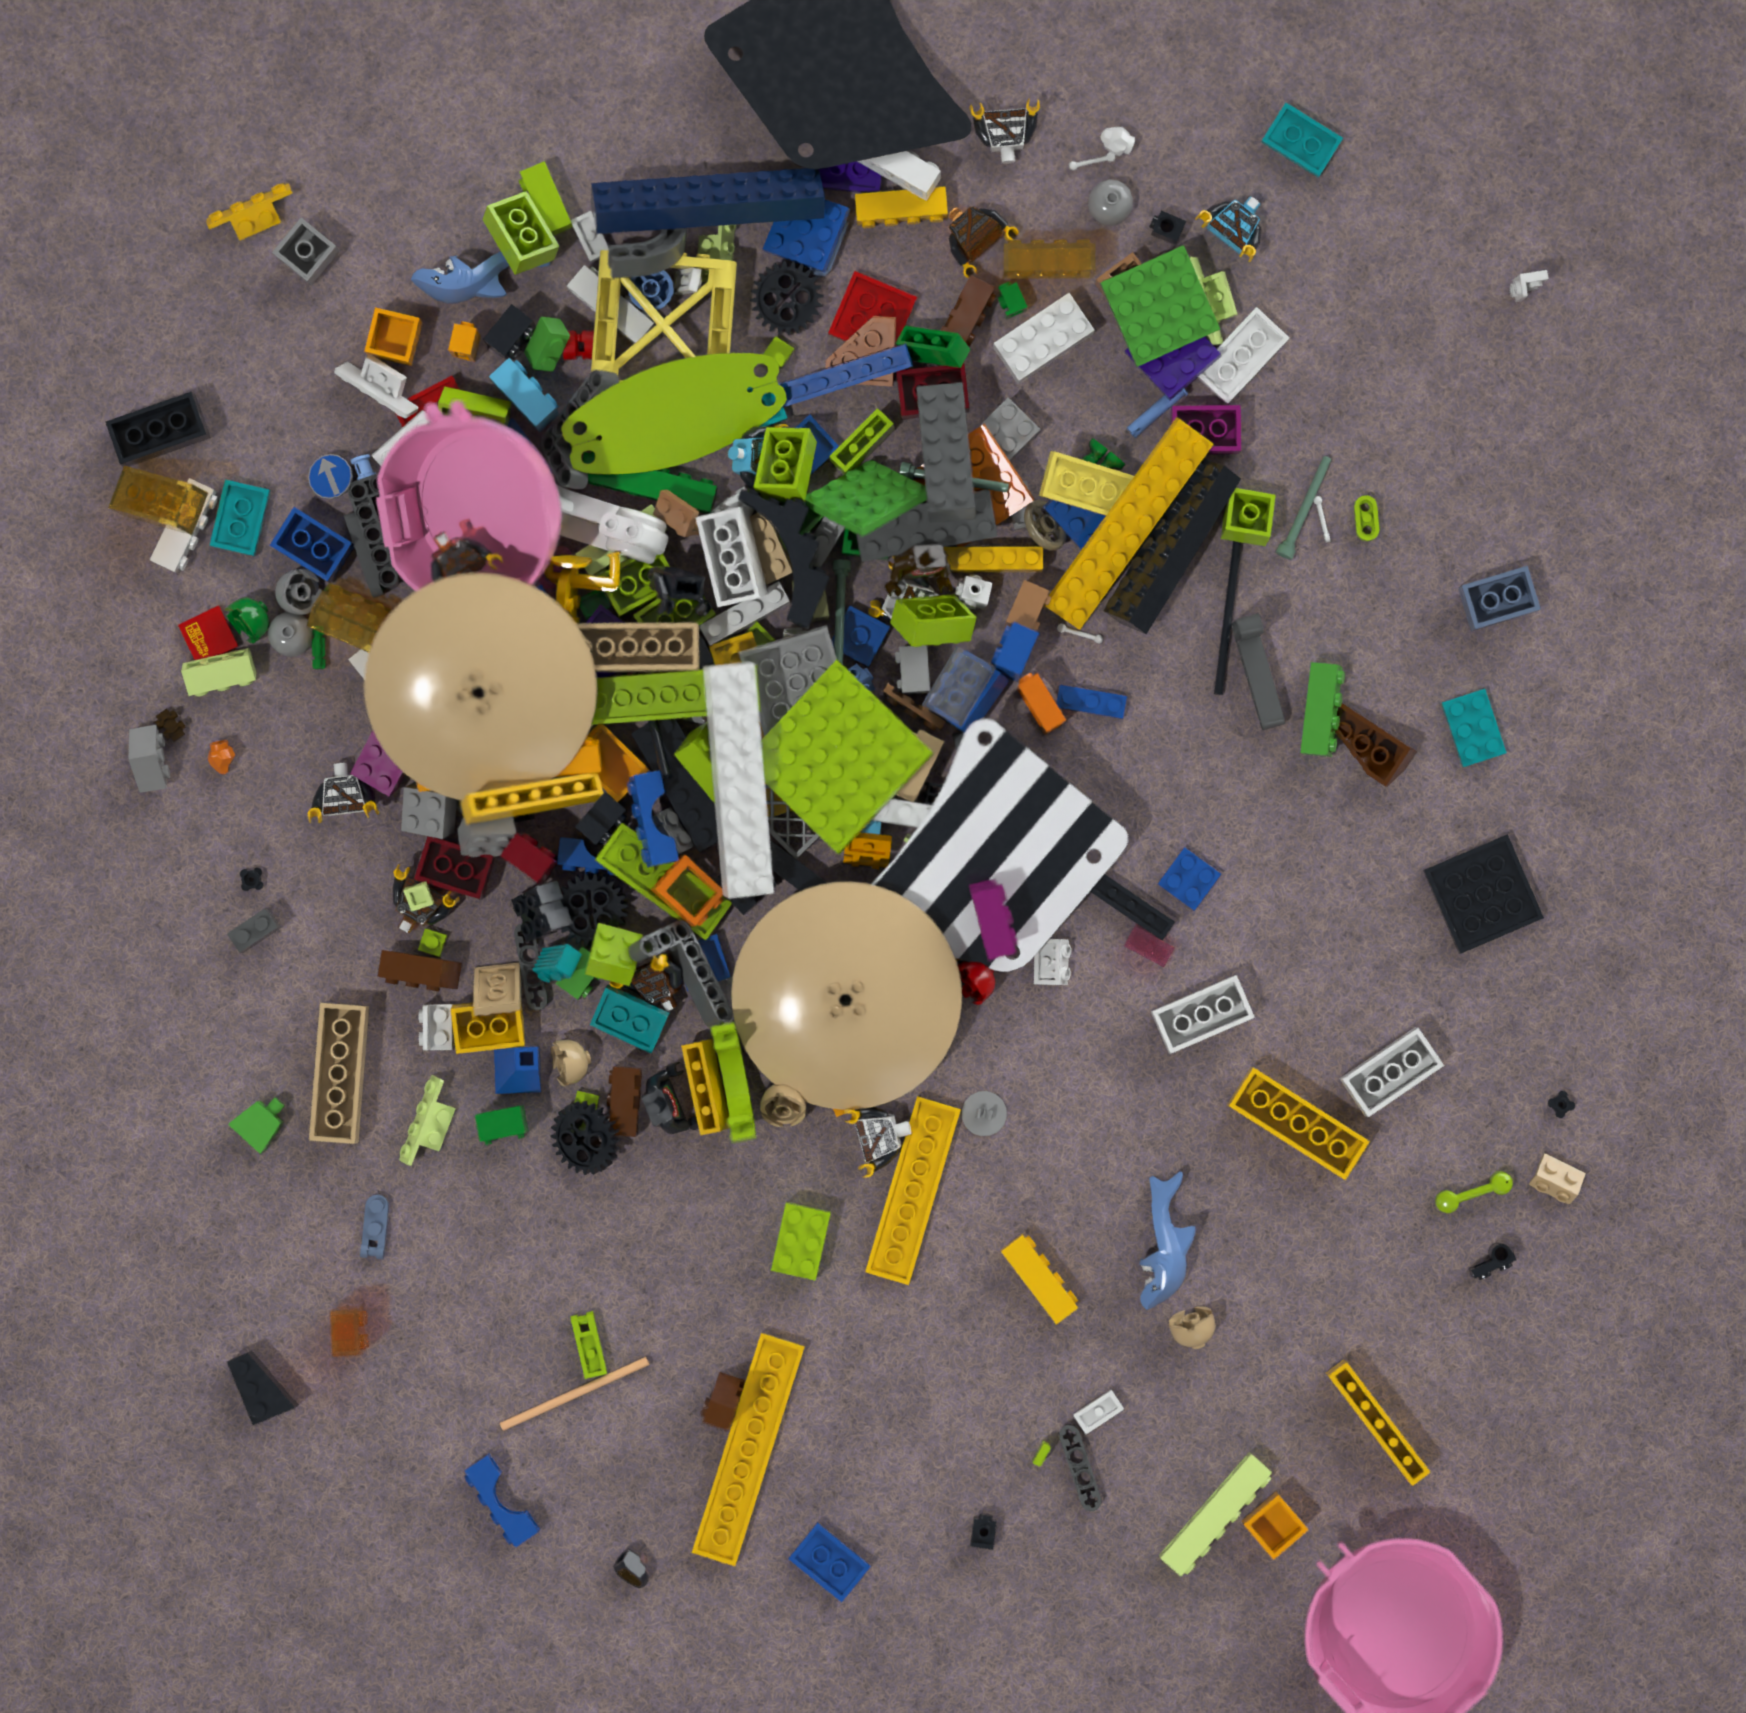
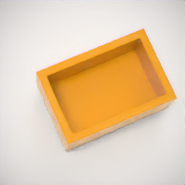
M598 724L586 738L591 737L593 740H599L602 770L598 772L601 787L620 804L629 794L627 789L629 778L633 775L651 771L603 724Z

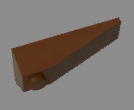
M1342 703L1341 707H1338L1337 716L1340 718L1338 730L1335 729L1336 735L1350 750V753L1360 763L1366 774L1385 787H1388L1405 771L1417 751Z

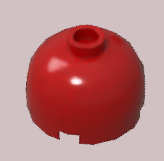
M963 961L957 965L960 979L965 983L961 988L962 995L965 998L970 996L974 999L973 1004L981 1005L994 992L996 984L993 974L994 970L989 969L981 962Z

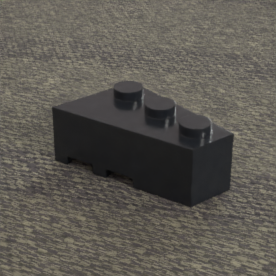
M253 1351L227 1361L252 1425L261 1423L299 1406Z

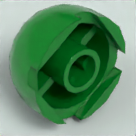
M244 597L239 598L225 608V611H229V614L226 616L233 628L240 635L241 631L246 633L250 637L246 640L249 643L254 644L267 632L269 628L267 612L269 610L262 601L257 602L254 599Z

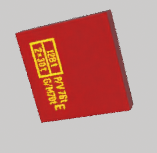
M219 605L178 624L194 660L225 654L239 647Z

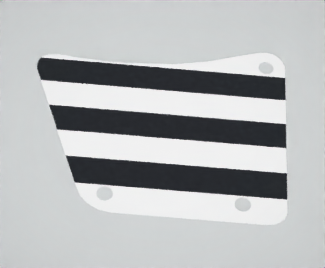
M982 719L970 725L965 732L947 780L928 815L895 860L871 885L895 892L924 911L945 936L955 958L967 962H981L989 969L1007 972L1023 967L1036 955L1121 855L1127 846L1128 834L1124 827L995 721ZM981 731H988L992 734L993 740L988 746H982L978 743L977 736ZM1091 849H1097L1101 852V860L1096 864H1091L1087 861L1086 855ZM995 878L998 885H1003L1007 897V902H1003V904L1008 906L1013 924H1009V928L1014 929L1018 941L1017 947L1020 949V955L1017 959L1010 960L1006 956L988 959L969 885Z

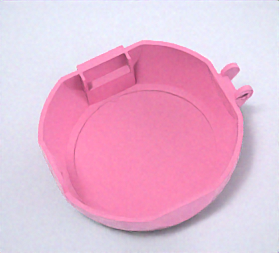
M461 401L452 402V415L447 416L442 414L435 403L427 404L425 414L427 420L431 423L413 428L395 443L386 456L377 478L380 497L376 498L384 546L389 547L392 566L401 578L415 591L433 583L431 579L432 555L443 547L436 538L444 533L449 539L447 543L452 541L449 547L456 544L454 538L460 541L462 538L468 537L482 543L493 554H498L502 557L503 564L499 560L492 562L497 567V570H492L489 561H484L487 565L476 573L502 575L517 579L531 586L534 585L551 561L561 528L559 493L548 465L537 450L517 432L492 420L471 417Z
M1394 1538L1370 1543L1352 1553L1342 1542L1337 1544L1346 1555L1329 1570L1320 1560L1316 1563L1326 1576L1313 1595L1306 1617V1654L1309 1665L1315 1670L1313 1674L1317 1681L1345 1713H1465L1487 1694V1689L1493 1683L1501 1659L1502 1625L1499 1611L1493 1598L1451 1551L1436 1544L1417 1539Z

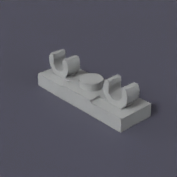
M826 517L823 518L814 533V536L817 537L816 541L819 542V547L811 563V569H814V566L822 567L845 527Z

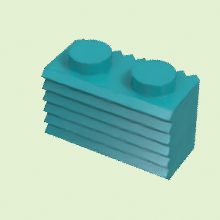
M568 944L542 948V952L538 956L539 959L536 960L537 963L534 964L535 967L532 969L538 974V978L545 982L552 980L562 981V979L566 978L571 979L582 954Z

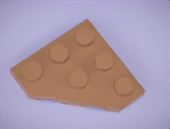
M873 316L826 359V369L895 347L896 317ZM894 372L859 383L858 385L893 387Z

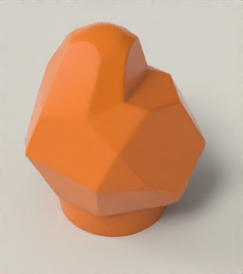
M227 740L210 743L211 750H209L208 762L220 774H227L229 765L235 757L232 747L228 745Z

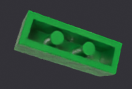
M906 325L895 343L896 346L906 343L912 361L957 368L962 367L971 350L959 333Z

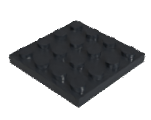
M1508 834L1423 870L1459 954L1544 918Z

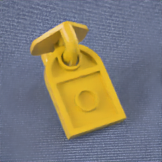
M620 551L607 554V557L610 559L609 577L578 574V569L591 564L592 558L572 555L552 556L544 574L547 579L557 585L556 602L576 624H579L577 609L581 601L580 595H578V588L615 591L619 587ZM554 565L564 567L561 573L553 572Z

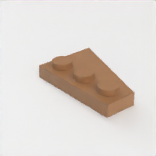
M890 684L886 685L883 690V695L887 696L885 701L895 707L898 704L906 708L904 713L916 719L918 716L925 720L923 725L935 731L937 728L941 731L946 721L923 706L915 704L905 694L894 691V687Z

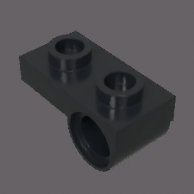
M1497 1242L1489 1247V1260L1470 1267L1468 1270L1471 1277H1478L1479 1280L1491 1276V1271L1499 1268L1500 1271L1512 1267L1511 1262L1517 1259L1509 1246ZM1503 1247L1505 1256L1497 1260L1494 1255L1495 1250Z

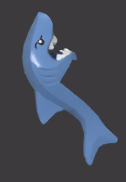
M501 251L474 269H471L461 260L457 259V255L450 256L445 266L448 267L446 270L447 275H444V270L440 268H422L417 270L411 278L412 282L428 296L447 304L464 302L474 297L499 298L506 296L507 293L499 283L498 274L508 267L509 264ZM550 262L540 265L538 267H547L550 265Z
M1181 1171L1168 1181L1159 1180L1155 1176L1149 1178L1152 1194L1153 1225L1159 1251L1145 1259L1140 1258L1139 1265L1142 1266L1143 1271L1154 1272L1155 1277L1145 1280V1288L1140 1296L1141 1304L1146 1310L1159 1305L1175 1294L1183 1284L1186 1276V1254L1193 1242L1196 1228L1195 1226L1174 1227L1168 1210L1172 1197L1181 1185L1183 1179Z

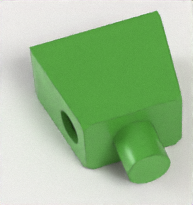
M276 1097L267 1106L263 1102L257 1101L228 1125L257 1152L262 1154L266 1151L284 1123L277 1114L285 1105Z

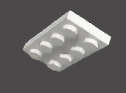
M1256 307L1217 348L1221 353V357L1197 378L1228 405L1289 340V337Z

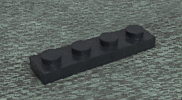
M1105 874L1089 891L1161 941H1163L1175 921Z

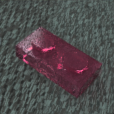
M1136 926L1133 927L1124 944V947L1163 968L1175 948Z

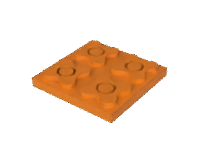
M982 424L968 434L972 478L1009 484L1008 492L989 490L995 524L998 525L1035 499L986 425ZM924 464L919 466L917 469L924 470ZM914 479V481L926 486L925 479ZM973 487V492H974V491H979V490H985V489H982V488ZM970 542L960 543L956 545L957 547H964Z

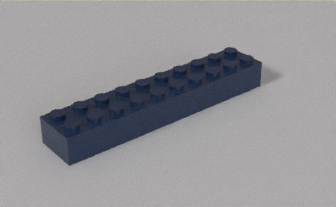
M783 169L591 183L592 209L596 234L824 218L825 196L819 169Z

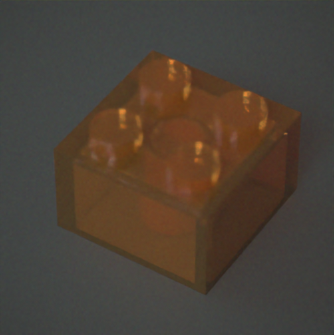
M363 1306L335 1307L330 1310L332 1357L360 1356L366 1352V1348L369 1347V1334H365L364 1326L368 1324V1312L364 1311Z

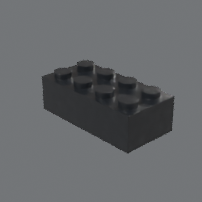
M192 391L105 422L119 463L124 468L211 438L198 399Z

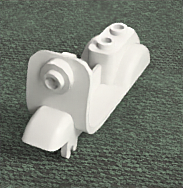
M556 484L561 505V536L610 552L620 551L619 555L647 564L653 563L656 555L664 553L668 542V535L664 533L666 523L663 520L634 509L623 508L565 489Z

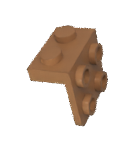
M661 490L653 515L663 520L666 526L675 529L676 533L682 537L700 535L696 521L699 511L669 490Z

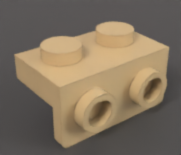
M1544 1153L1529 1185L1539 1192L1555 1197L1560 1202L1571 1204L1579 1194L1586 1173Z

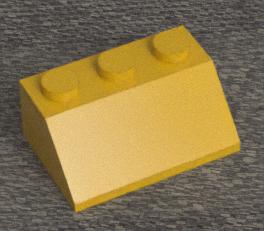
M473 1002L452 1005L450 1010L456 1054L525 1046L522 1002L521 1010L492 1013L490 1015H474Z

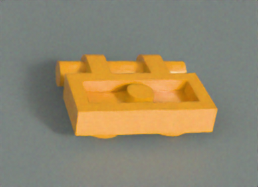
M860 832L844 849L843 863L852 864L853 867L864 865L872 866V869H879V867L887 868L889 866L892 836Z

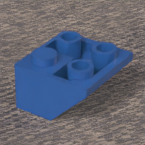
M512 1047L494 1050L495 1094L541 1092L540 1047Z

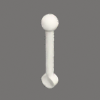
M1110 152L1107 156L1078 163L1072 161L1069 163V168L1076 170L1077 167L1106 160L1112 162L1115 160V154Z
M1316 496L1313 502L1317 505L1324 539L1327 543L1330 542V536L1321 506L1322 498Z
M1062 623L1057 626V630L1060 633H1072L1092 639L1096 643L1103 641L1102 635L1095 636L1067 628Z

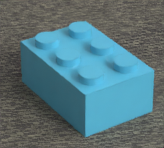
M508 358L489 377L494 385L540 433L559 415L557 411L559 406L548 393L545 396L543 395V389L534 377L529 379L526 376L528 373L518 360L513 362Z

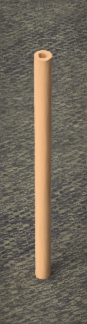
M646 1357L502 1421L500 1426L505 1431L648 1366L649 1362Z

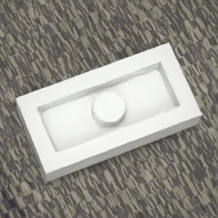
M589 211L570 221L591 263L600 259V251L608 250V245L602 234H596L594 216Z
M694 267L677 270L673 283L674 294L683 295L697 292L702 283V277L700 276L702 270Z
M1109 1390L1074 1413L1073 1416L1085 1434H1088L1124 1410L1113 1391Z

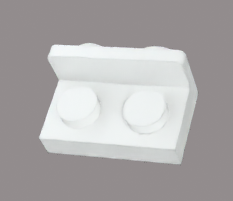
M1547 270L1518 275L1512 280L1513 284H1510L1511 297H1515L1516 302H1521L1528 296L1527 291L1539 289V287L1543 286L1542 283L1548 280Z
M1048 939L1034 956V984L1068 985V980L1071 976V971L1068 967L1071 955L1069 940Z
M453 1004L423 1005V1009H419V1023H423V1032H419V1046H423V1050H453V1026L450 1010Z

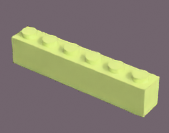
M1249 1452L1159 1554L1160 1559L1180 1576L1184 1573L1189 1574L1196 1565L1194 1561L1199 1556H1205L1210 1550L1209 1544L1214 1538L1218 1540L1225 1533L1226 1529L1224 1527L1228 1522L1231 1521L1233 1523L1240 1516L1241 1512L1239 1510L1244 1504L1249 1505L1254 1500L1256 1490L1259 1487L1264 1488L1269 1483L1272 1472Z

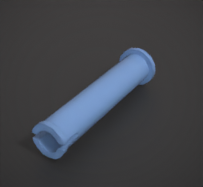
M1183 389L1170 401L1163 395L1134 422L1127 426L1126 429L1130 431L1134 438H1137L1139 434L1184 395L1187 396L1188 393Z

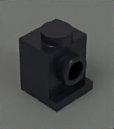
M980 1513L979 1517L974 1516L970 1547L993 1550L997 1520L992 1519L993 1515ZM987 1528L988 1534L985 1536L981 1535L980 1529Z

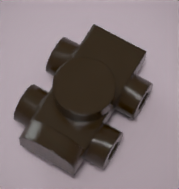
M166 708L156 715L158 720L154 722L158 729L162 727L165 729L163 735L166 740L171 738L173 742L185 735L183 730L186 728L182 721L176 722L175 719L178 715L174 709L169 712Z

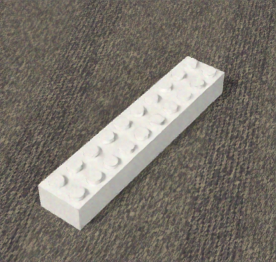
M743 662L703 666L723 896L736 898L771 894L774 891L754 663Z

